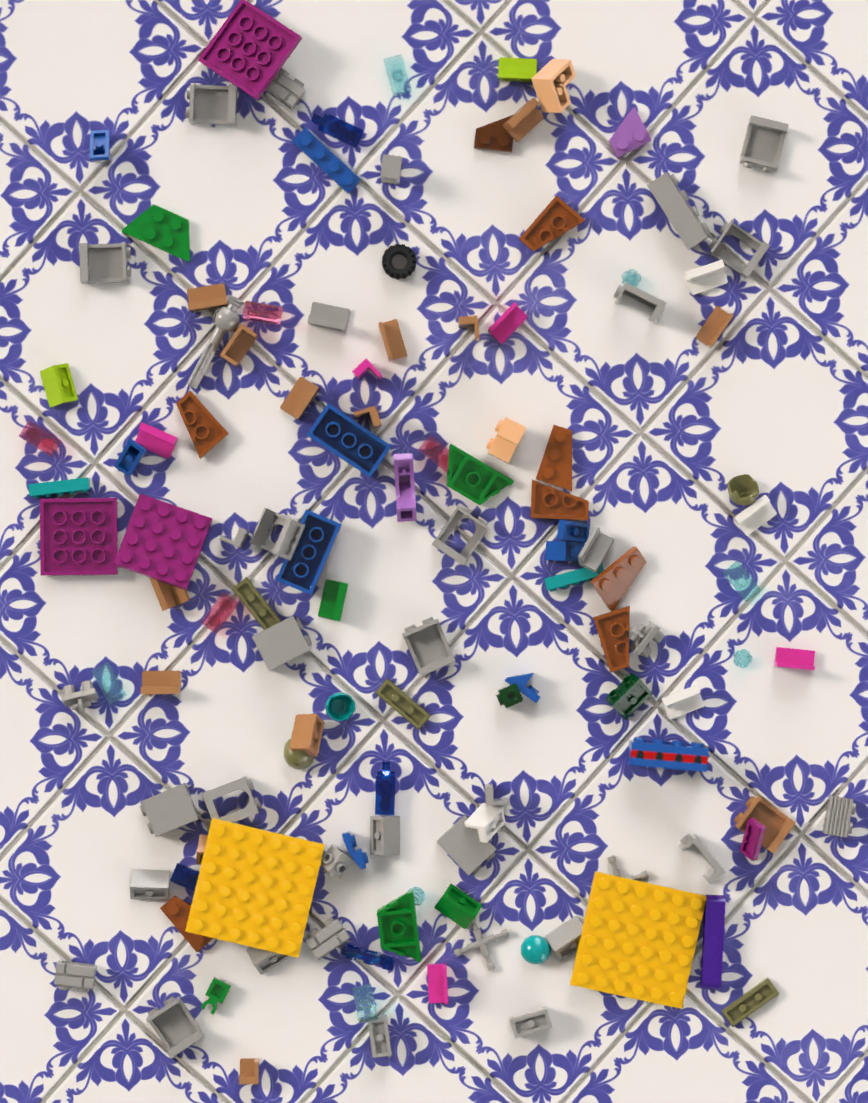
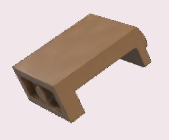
M751 796L745 804L747 806L743 813L739 812L734 819L736 822L734 826L745 833L748 819L754 818L766 827L762 846L774 854L796 822L760 796Z

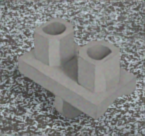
M651 621L646 627L642 624L638 630L632 627L631 630L634 634L630 639L633 643L629 646V649L637 655L648 658L652 653V649L647 646L649 642L653 640L658 644L664 638V635L659 631L661 628Z
M91 680L83 681L81 683L82 691L75 692L74 685L63 687L61 699L65 707L72 705V710L80 709L81 714L85 713V707L92 706V700L99 699Z

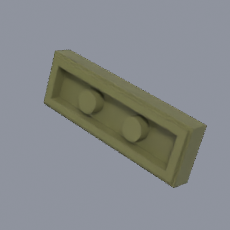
M247 577L232 588L264 630L281 622V619Z
M388 678L375 692L418 730L431 716Z
M767 977L722 1009L721 1012L731 1026L734 1027L776 997L779 992Z

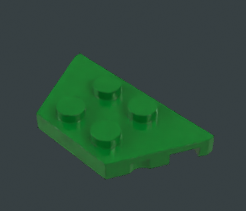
M153 204L123 228L122 233L190 263L188 219Z
M450 444L446 486L481 505L491 496H495L502 489L513 484L514 481Z
M410 890L377 910L381 949L389 952L393 951L403 957L406 955L414 958L417 962H421L414 890Z

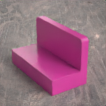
M514 302L488 329V332L502 345L528 316Z
M367 358L352 371L357 379H360L369 369L379 380L383 378Z
M141 422L139 426L140 431L135 442L146 448V450L169 459L178 438Z
M776 647L774 666L815 670V651Z
M446 963L427 964L429 1003L448 1004Z

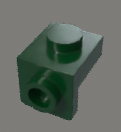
M517 684L499 689V694L496 695L500 706L505 705V708L523 701Z

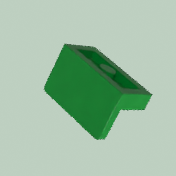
M325 580L318 612L319 617L336 621L341 620L348 588L347 583Z
M450 884L434 908L466 929L476 917L482 905L453 884Z

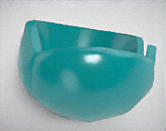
M344 692L332 694L325 704L326 713L331 719L336 721L349 719L356 710L355 701Z
M532 935L523 941L521 955L528 963L541 964L550 957L551 946L545 937Z

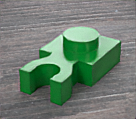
M214 977L205 994L209 999L202 1004L201 1008L205 1009L207 1004H211L213 1006L211 1014L214 1015L217 1009V1002L223 1003L231 985Z

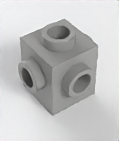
M331 844L323 855L320 865L324 867L322 871L330 877L335 875L341 879L353 862V859L343 850Z

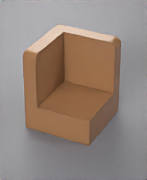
M241 1058L239 1084H258L259 1058Z

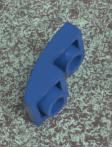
M350 831L342 833L349 854L361 869H366V864L369 863L367 853L363 852L362 848L354 850V847L357 846L355 835L351 836Z

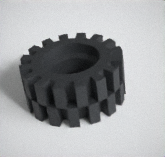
M395 244L385 250L382 256V266L385 273L391 278H396V280L406 279V277L412 275L416 267V257L409 246ZM400 254L406 258L407 263L404 268L396 269L393 267L392 258L395 255Z

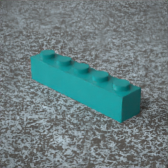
M88 477L28 484L29 495L33 499L40 498L41 495L52 497V494L61 496L67 492L69 494H76V491L86 493L88 490H91Z
M601 564L597 573L581 568L545 578L546 588L552 592L556 591L558 587L562 589L567 588L572 583L574 586L580 584V581L583 580L585 582L591 581V578L598 576L604 571L603 564Z

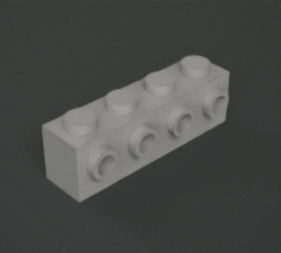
M666 172L647 186L687 249L691 250L710 237L708 234L710 230L705 222H700L698 218L700 214L694 206L691 207L688 203L689 197L684 190L681 191L677 186L679 181L676 176Z

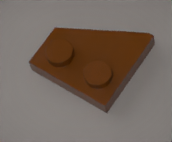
M513 115L476 128L474 149L512 153L513 138L502 125Z

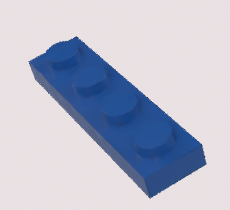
M304 128L292 141L347 194L361 181L353 171L308 129Z

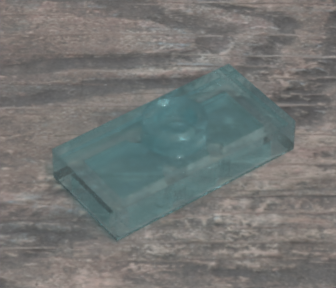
M402 54L383 59L393 97L412 92Z
M738 560L722 572L745 602H748L761 591Z
M109 662L92 670L109 705L127 696Z
M371 984L352 988L359 1023L378 1019Z

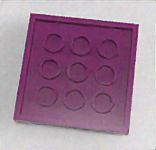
M240 0L198 58V61L258 101L300 43L302 37L248 1Z
M140 494L114 561V566L187 590L212 523V518Z
M117 498L40 499L41 576L118 575V567L114 566L118 553Z

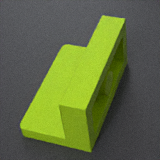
M500 57L498 81L532 82V78L537 74V60Z
M68 363L54 365L40 371L50 408L78 400Z

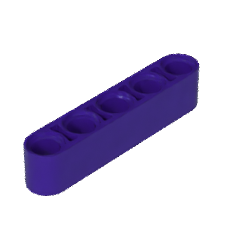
M706 894L701 989L720 990L726 898L725 895Z

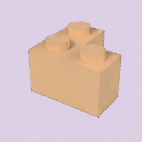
M552 59L532 78L542 112L561 113L571 103L566 89V85L576 77L571 60Z
M505 417L504 421L500 419L495 429L498 433L495 439H490L486 447L489 449L488 454L508 464L526 427Z

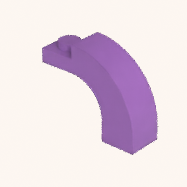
M413 453L393 454L397 521H417Z

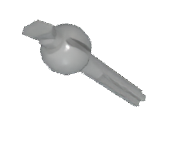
M228 295L227 307H220L214 313L213 323L216 328L187 382L189 386L197 389L226 331L232 332L237 328L240 318L236 311L245 304L237 297Z

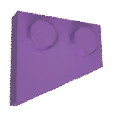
M635 107L631 109L609 140L617 158L652 140Z

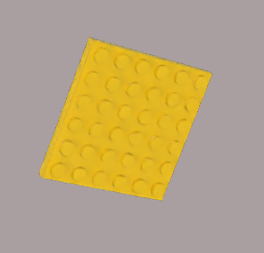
M212 818L185 932L298 958L325 844Z
M595 871L569 984L682 1009L706 904V896Z

